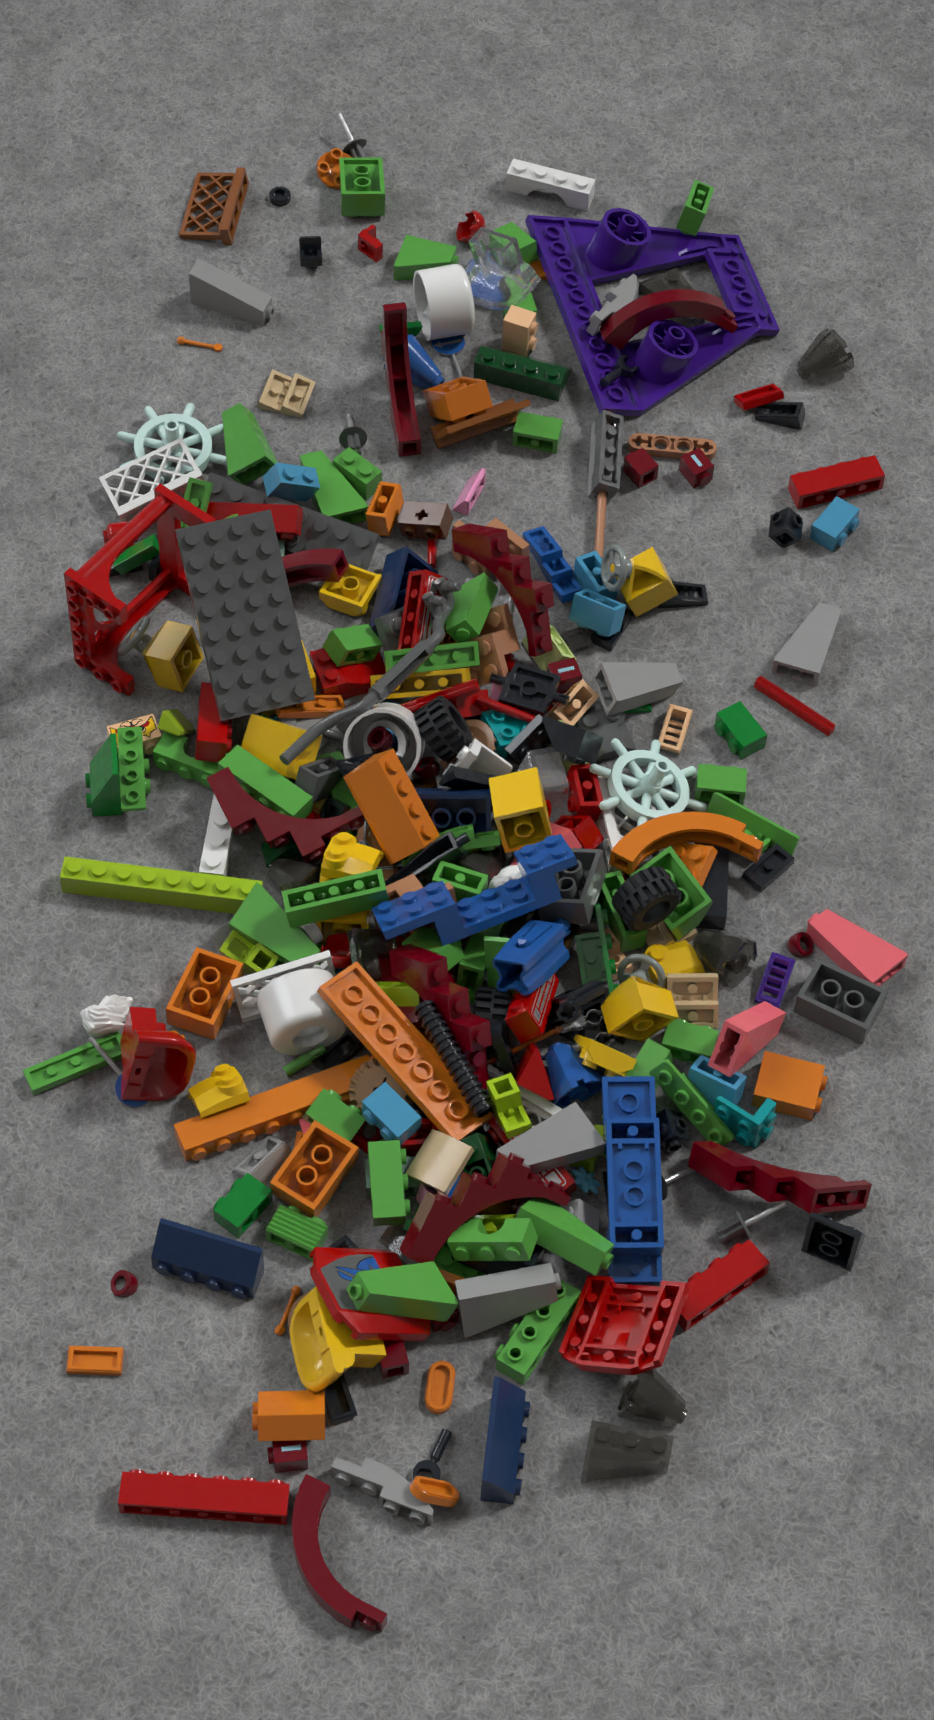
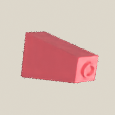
M828 909L820 914L815 913L807 922L806 933L811 937L813 943L841 969L866 981L881 986L905 967L908 957L906 952Z
M764 1001L725 1020L708 1066L731 1077L778 1035L786 1012Z

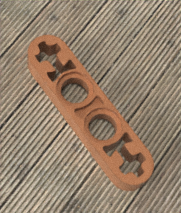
M635 433L628 440V450L630 452L644 448L653 457L680 459V456L693 451L694 447H696V449L700 448L709 460H712L716 455L717 449L716 444L712 440ZM636 442H640L641 445L636 446ZM664 444L667 448L660 450L655 445ZM687 446L689 450L683 452L678 447Z

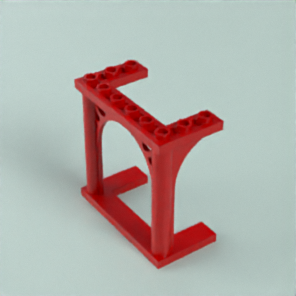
M161 483L154 489L155 498L77 571L70 567L64 573L75 663L80 668H87L93 672V675L98 680H105L111 684L116 692H123L127 696H130L135 691L134 677L119 667L118 648L132 627L142 617L147 616L176 587L190 596L175 530L181 528V521L188 526L216 521L214 517ZM157 521L161 573L129 604H125L116 598L110 587L109 576L112 565L131 544ZM94 608L102 612L109 620L98 622L94 615Z

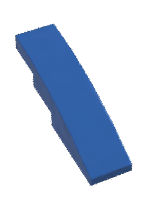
M544 526L523 532V538L529 544L533 557L547 582L552 583V590L561 603L573 600L574 594L583 590V588L573 577V569L563 558L562 548Z

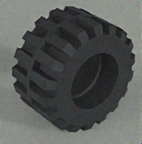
M437 696L414 712L415 721L423 739L430 749L447 763L455 759L464 746L468 747L473 741L471 730L457 708L443 696Z
M653 866L641 870L628 878L614 894L612 906L631 931H641L651 928L666 919L678 906L682 893L664 868Z
M479 986L476 990L473 1009L474 1015L490 1020V1030L492 1023L502 1021L507 1037L509 1026L505 1018L511 1005L512 993L510 989L507 992H502L494 987ZM490 1046L486 1047L487 1052L496 1053L495 1049L491 1050Z

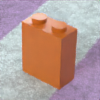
M764 1051L751 1106L760 1108L765 1100L769 1098L776 1102L775 1112L812 1121L814 1112L819 1113L823 1098L818 1097L819 1090L825 1091L828 1076L823 1075L825 1065Z
M309 1390L258 1391V1402H253L252 1431H258V1441L325 1440V1390L319 1392Z

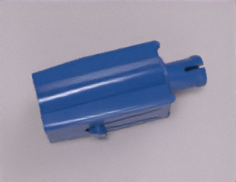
M557 918L553 923L529 920L506 942L492 960L493 967L499 973V980L496 982L497 989L502 992L515 989L521 995L528 996L543 985L570 958L569 951L564 946L563 940L571 932L569 922L563 918Z

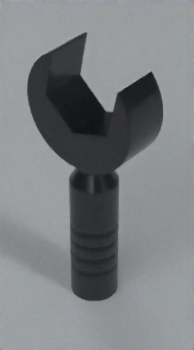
M619 356L614 365L615 369L600 380L601 386H608L620 376L633 377L638 366L633 368L627 366L625 363L629 356Z
M442 1429L430 1454V1460H422L415 1465L413 1480L420 1471L430 1472L432 1478L440 1480L441 1471L436 1463L440 1461L452 1436L451 1431Z

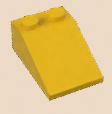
M251 714L241 747L282 776L296 780L299 766L316 760L323 736L320 735L289 765H285L279 756L307 730Z

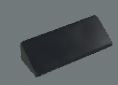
M451 765L439 784L449 788H490L489 778L496 776Z

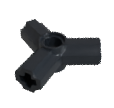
M595 979L575 990H568L554 997L546 1026L559 1021L567 1022L568 1024L576 1021L577 1017L584 1014V1010L605 999L603 986Z

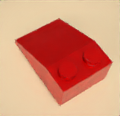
M324 648L309 652L310 662L316 676V685L320 695H341L344 700L369 693V688L371 687L370 676L386 673V667L379 652L373 661L341 667L336 666Z

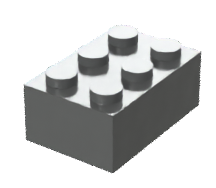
M570 848L576 857L578 865L554 874L562 899L538 908L537 911L540 921L553 923L557 918H563L569 924L589 925L607 873V868L601 849Z
M819 958L797 995L793 1012L863 1044L884 1007L888 990Z

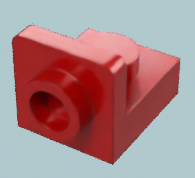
M372 224L358 234V250L377 263L383 258V244L376 238V226Z

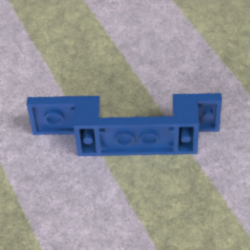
M561 834L551 835L541 842L525 845L520 850L514 852L521 874L519 879H512L496 888L486 889L481 894L471 898H463L458 903L454 902L443 880L432 882L422 889L407 892L391 901L381 902L378 906L371 909L386 940L431 923L441 944L444 946L561 900L562 897L554 874L578 865L576 857Z
M655 1076L602 1077L603 1139L606 1142L604 1156L607 1159L609 1220L607 1240L614 1244L611 1251L614 1257L608 1267V1277H612L616 1284H660L663 1281L662 1252L664 1249L660 1129L659 1118H656Z

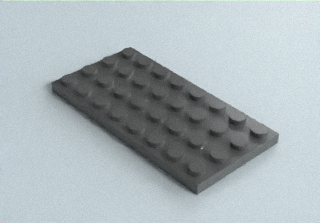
M271 510L176 529L175 533L220 721L315 700Z

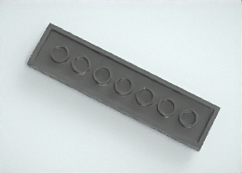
M210 473L207 479L208 482L213 483L209 502L297 505L276 496L267 497L265 492ZM300 506L303 509L301 537L294 536V540H285L286 551L296 553L323 548L343 549L348 564L368 570L380 538L379 534Z

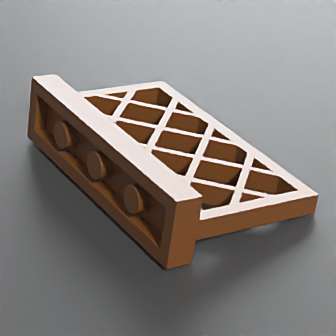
M237 167L235 173L197 172L179 232L180 238L222 240L223 244L232 245L249 186L245 168ZM201 180L212 181L204 187L200 184ZM224 181H232L225 187L221 185ZM217 186L220 190L211 195L208 191ZM203 194L207 196V198L200 202L196 200L197 197ZM225 194L227 198L219 203L216 199ZM211 202L215 204V206L208 210L204 208V206ZM200 209L203 213L194 218L191 214ZM219 210L223 212V214L216 218L212 216V214ZM208 217L211 221L202 226L199 222ZM194 225L198 227V229H196L193 232L187 231L188 228ZM215 225L218 227V232L207 231Z
M513 398L493 405V407L486 409L487 412L478 416L470 414L465 416L466 420L453 423V421H448L432 426L429 429L437 449L516 422L518 412L529 407L531 403L529 399L515 403Z

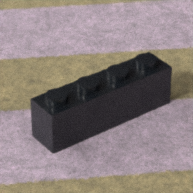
M694 843L713 846L718 851L702 886L713 903L696 928L724 930L727 918L729 849L707 843Z

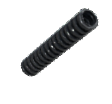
M433 1000L423 1001L415 1007L413 1013L418 1016V1022H422L421 1027L426 1029L425 1034L430 1036L429 1040L434 1043V1049H438L437 1054L442 1056L441 1061L446 1063L445 1068L450 1070L449 1075L454 1077L453 1082L458 1083L457 1089L462 1090L461 1096L466 1097L465 1102L470 1104L469 1109L474 1111L473 1116L475 1118H481L489 1114L495 1107L493 1102H489L491 1100L490 1096L485 1095L486 1090L481 1088L482 1083L478 1081V1076L474 1075V1069L470 1068V1062L465 1061L467 1059L466 1055L461 1054L463 1051L458 1047V1042L454 1041V1035L450 1034V1028L446 1027V1021L442 1020V1014L438 1013V1007H434L435 1002Z

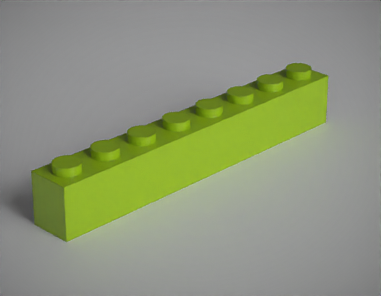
M66 856L64 857L60 874L63 893L236 914L256 882L263 887V881Z

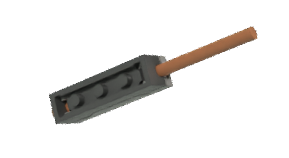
M602 410L591 427L587 494L588 498L597 500L594 551H597L601 558H603L606 503H609L620 489L624 416Z

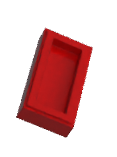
M769 384L736 394L733 397L735 404L745 411L784 399V391L775 384Z

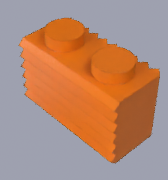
M383 481L379 482L373 499H371L372 502H370L367 512H365L369 531L382 536L390 535L404 504L401 485Z

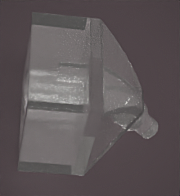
M553 747L529 751L516 772L537 767L545 800H549L551 803L550 816L567 813L569 784L560 752L555 751Z

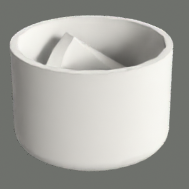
M451 264L415 271L413 277L414 300L417 317L423 326L422 332L425 339L430 341L470 333L475 323V308L470 281L465 269L459 264Z
M395 703L375 704L368 711L357 716L348 727L343 742L344 757L346 759L376 752L368 746L367 737L372 729L382 726L390 729L397 736L399 744L396 754L402 756L403 768L409 776L420 761L425 748V740L419 732L414 714L407 708Z
M316 968L296 970L274 979L260 991L257 997V1005L270 1044L277 1052L285 1055H303L321 1044L325 1048L330 1046L346 1031L347 1025L317 993L318 988L322 984L333 978L330 972Z

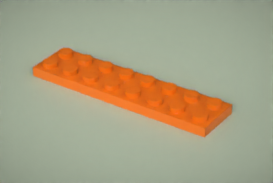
M357 961L318 988L317 993L440 1132L460 1141L493 1117L491 1112L481 1118L473 1116L474 1111H470V1104L465 1102L466 1097L461 1096L462 1090L457 1089L458 1083L453 1082L454 1077L449 1075L450 1070L445 1068L446 1063H442V1056H438L434 1047Z

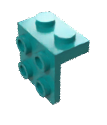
M494 710L482 712L480 721L486 723L494 732L493 735L497 740L494 743L496 748L494 752L506 760L507 751L505 748L529 723Z
M718 1096L715 1099L713 1111L734 1134L738 1143L743 1146L749 1145L753 1149L758 1146L762 1139L768 1140L773 1133L774 1127L772 1124L777 1117L775 1114L776 1102L769 1098L765 1100L754 1116L722 1096Z

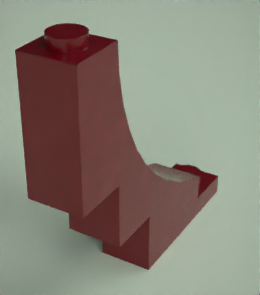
M714 1141L693 1142L688 1167L727 1191L749 1190L767 1202L789 1201L809 1214L812 1212L822 1213L866 1209L872 1186L866 1180L846 1182L837 1176L806 1173L778 1167L741 1155Z

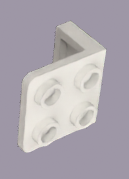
M474 739L468 747L464 746L457 755V761L454 764L450 763L444 770L443 775H445L451 765L495 776L509 774L513 767L484 744Z

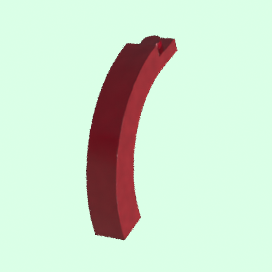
M672 289L648 294L630 302L615 312L600 327V332L605 342L622 350L632 337L655 321L675 317H695L715 323L731 333L735 332L738 325L734 313L725 308L721 298L697 290Z
M312 549L282 557L289 587L317 581L339 582L349 568L343 549Z
M305 1474L295 1499L292 1516L293 1550L300 1575L319 1605L337 1621L352 1629L355 1621L359 1620V1624L369 1631L376 1629L382 1632L387 1624V1613L360 1600L343 1588L324 1562L318 1542V1529L323 1510L331 1496V1486Z

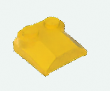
M348 564L349 568L339 582L325 581L319 591V598L331 609L351 616H361L367 612L368 602L375 592L382 575Z
M347 832L338 833L331 839L324 852L321 876L337 879L376 870L381 858L384 857V852L357 843L356 838Z
M686 940L666 946L654 944L649 946L646 952L643 953L655 959L662 966L666 977L667 974L705 973L695 950ZM649 966V978L653 984L657 985L658 975L654 968Z
M575 1034L574 1041L580 1051L579 1057L583 1059V1065L594 1070L598 1066L606 1069L604 1074L609 1077H626L627 1072L634 1068L637 1059L593 1039Z
M229 1064L216 1066L210 1074L211 1077L187 1090V1096L199 1111L201 1118L250 1101L242 1076L235 1067L229 1066Z

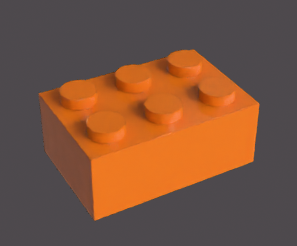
M463 376L422 390L429 415L438 418V420L445 419L446 422H462L466 420L465 416L482 415L487 412L486 409L493 407L486 380Z
M196 947L166 1007L167 1024L215 1040L235 999L230 980L244 976V963Z
M314 1120L270 1181L272 1195L288 1205L297 1207L309 1218L313 1216L318 1217L359 1159V1147Z

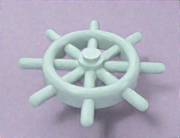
M193 403L186 405L183 414H164L157 416L151 406H147L144 409V413L149 421L138 430L136 435L119 431L116 435L118 440L134 443V460L146 455L144 451L145 446L159 449L181 437L183 439L185 431H188L194 435L183 440L192 457L196 458L194 461L201 473L210 462L227 465L226 456L212 453L211 437L224 433L223 424L207 429L200 421L191 417L195 409ZM158 433L162 441L152 439L151 437ZM199 442L203 446L202 450L190 448V446ZM180 446L172 450L170 456L180 458L183 452L182 447ZM158 458L152 460L149 466L160 468V465L153 462L158 460ZM131 460V461H129V462H127V463H124V464L120 465V467H122V466H124V465H126V464H128V463H130V462H132V461H134V460ZM167 461L164 470L174 472L176 467H171L172 462ZM182 465L179 473L187 474L193 471V468ZM146 472L148 476L155 479L157 473ZM162 475L159 484L169 483L172 477Z
M614 738L611 741V746L619 758L613 767L609 769L598 764H591L589 766L591 773L608 779L607 785L611 798L601 801L599 804L600 809L605 811L617 806L623 814L636 821L637 826L660 816L683 812L685 807L699 812L707 810L705 803L689 798L690 790L686 778L695 775L696 768L689 766L680 770L671 760L659 754L661 746L659 740L651 742L650 751L633 750L628 752L620 740ZM639 766L647 767L645 774L642 772ZM628 768L634 777L623 774L622 770ZM623 784L630 786L634 789L625 791ZM671 784V786L674 789V792L664 789L663 787ZM637 798L639 801H641V805L635 802L633 799ZM663 799L674 802L675 805L669 808ZM651 802L654 803L658 810L650 809Z

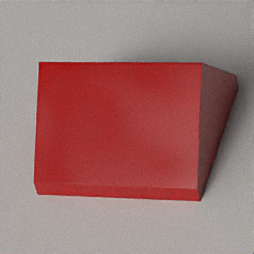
M530 1043L517 1064V1073L514 1080L516 1084L549 1101L553 1100V1093L540 1051L534 1043Z

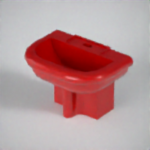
M129 1007L120 1039L123 1064L121 1100L164 1101L176 1097L186 1089L190 1082L196 1062L195 1049L181 1035L166 1031V1025L157 1022L155 1008Z

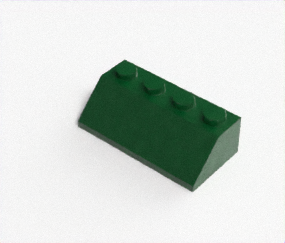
M485 345L480 347L474 361L473 378L486 380V383L559 402L572 368Z

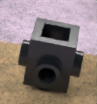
M790 507L775 512L770 516L768 537L781 548H786L801 541L803 518Z
M666 1108L656 1114V1118H659L660 1150L670 1153L680 1150L682 1145L690 1140L687 1132L688 1127L682 1114Z

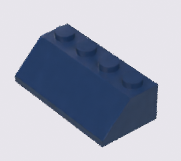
M407 546L386 555L382 578L369 626L378 637L379 634L374 619L404 607L409 572L428 570L438 574L437 570Z
M415 788L438 833L473 824L474 834L492 831L490 788Z
M160 1219L151 1256L152 1268L157 1273L163 1276L176 1275L184 1282L190 1284L199 1282L205 1284L210 1290L217 1292L222 1289L231 1292L234 1297L239 1299H246V1297L254 1299L264 1274L263 1248L167 1219Z
M494 1376L480 1501L513 1504L514 1495L520 1496L522 1479H517L516 1476L517 1469L523 1470L525 1453H520L519 1450L520 1443L526 1444L527 1427H522L523 1418H529L530 1402L525 1401V1390Z

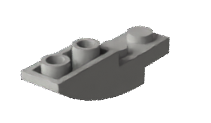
M632 274L627 279L623 278L616 288L611 287L605 295L607 300L599 312L596 310L589 318L591 323L586 331L592 336L600 331V327L615 312L633 301L637 289V276L635 274Z
M367 1457L362 1467L343 1459L335 1458L332 1464V1477L335 1478L336 1482L344 1486L356 1485L361 1487L364 1493L371 1496L380 1494L379 1506L383 1507L382 1509L391 1515H398L400 1513L408 1516L409 1520L415 1524L424 1525V1523L432 1525L434 1510L429 1503L420 1501L411 1493L409 1488L411 1483L401 1475Z

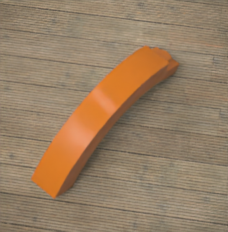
M706 812L672 813L646 821L628 832L611 850L609 865L631 875L638 865L651 854L668 846L682 843L717 845L757 863L761 857L764 842L753 835L746 834V824L723 815Z

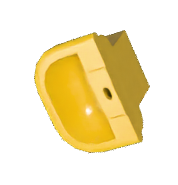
M316 1286L297 1304L290 1323V1340L297 1372L304 1387L313 1392L325 1389L350 1367L373 1368L386 1356L383 1340H354L350 1336L353 1331L345 1323L339 1325L332 1318Z

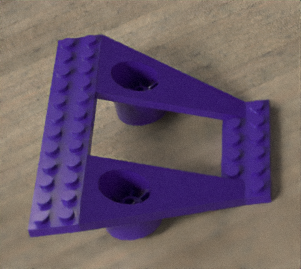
M622 208L608 210L601 221L527 215L525 220L531 238L536 241L537 254L599 413L605 410L621 416H641L755 336H777L780 331L739 235L698 232L694 236L692 234L686 235L679 229L651 227L638 214ZM702 260H707L727 309L734 313L738 325L735 332L731 333L715 323L686 328L671 320L655 321L650 325L644 338L627 342L622 350L605 342L600 331L594 336L586 331L591 323L589 322L590 316L596 310L599 312L602 308L594 285L627 278L632 274L640 275ZM619 356H629L625 363L631 368L638 366L633 377L620 376L608 386H601L600 380L615 369L614 365Z

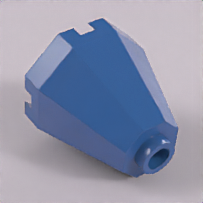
M558 1042L547 1049L545 1065L554 1097L551 1100L553 1104L564 1109L571 1105L570 1101L579 1099L581 1102L586 1101L601 1090L602 1077L600 1073L583 1065V1059L579 1057L580 1054L569 1044Z

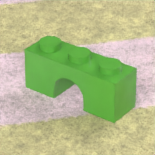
M164 732L153 750L154 764L163 771L170 770L176 772L184 779L191 778L199 781L203 786L211 788L206 778L218 772L219 762L195 760V758L186 755L189 751L187 737Z
M481 1218L466 1220L448 1238L447 1243L455 1261H530L538 1235L531 1218H506L503 1226L492 1234H487Z

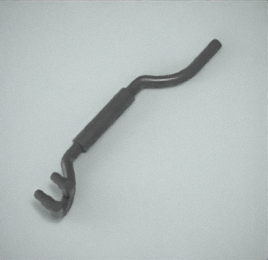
M445 577L435 580L434 584L441 596L434 595L433 592H427L422 596L434 618L432 623L433 634L425 641H420L369 688V693L361 701L325 717L309 728L279 756L285 765H289L327 730L363 714L377 702L381 703L433 655V649L445 637L444 624L455 604L453 592H458L462 588L459 582L446 580Z

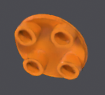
M333 148L331 151L324 153L316 165L317 175L320 180L328 187L340 189L339 158H352L339 148Z

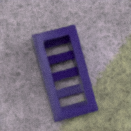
M775 952L771 953L754 1002L760 1004L766 1001L777 1008L780 1007L794 968V959ZM770 973L784 977V979L770 975ZM766 983H770V984L779 986V987H781V988L778 989V988H775V987H773V986L767 985ZM763 991L777 995V999L764 995Z

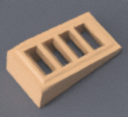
M669 704L659 737L660 749L680 754L693 710ZM671 717L684 720V723L671 720ZM670 724L673 726L682 728V730L670 728L668 726ZM666 732L680 735V737L676 738L666 735ZM665 739L676 742L678 744L677 746H674L663 742Z

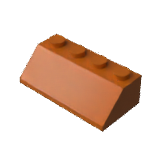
M394 749L373 755L343 777L390 865L425 848L440 836Z

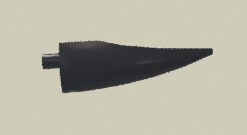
M451 831L445 833L429 843L411 861L385 881L386 886L412 874L420 881L435 874L440 861L455 864L468 856L463 845L471 841L470 837L466 832L457 838Z

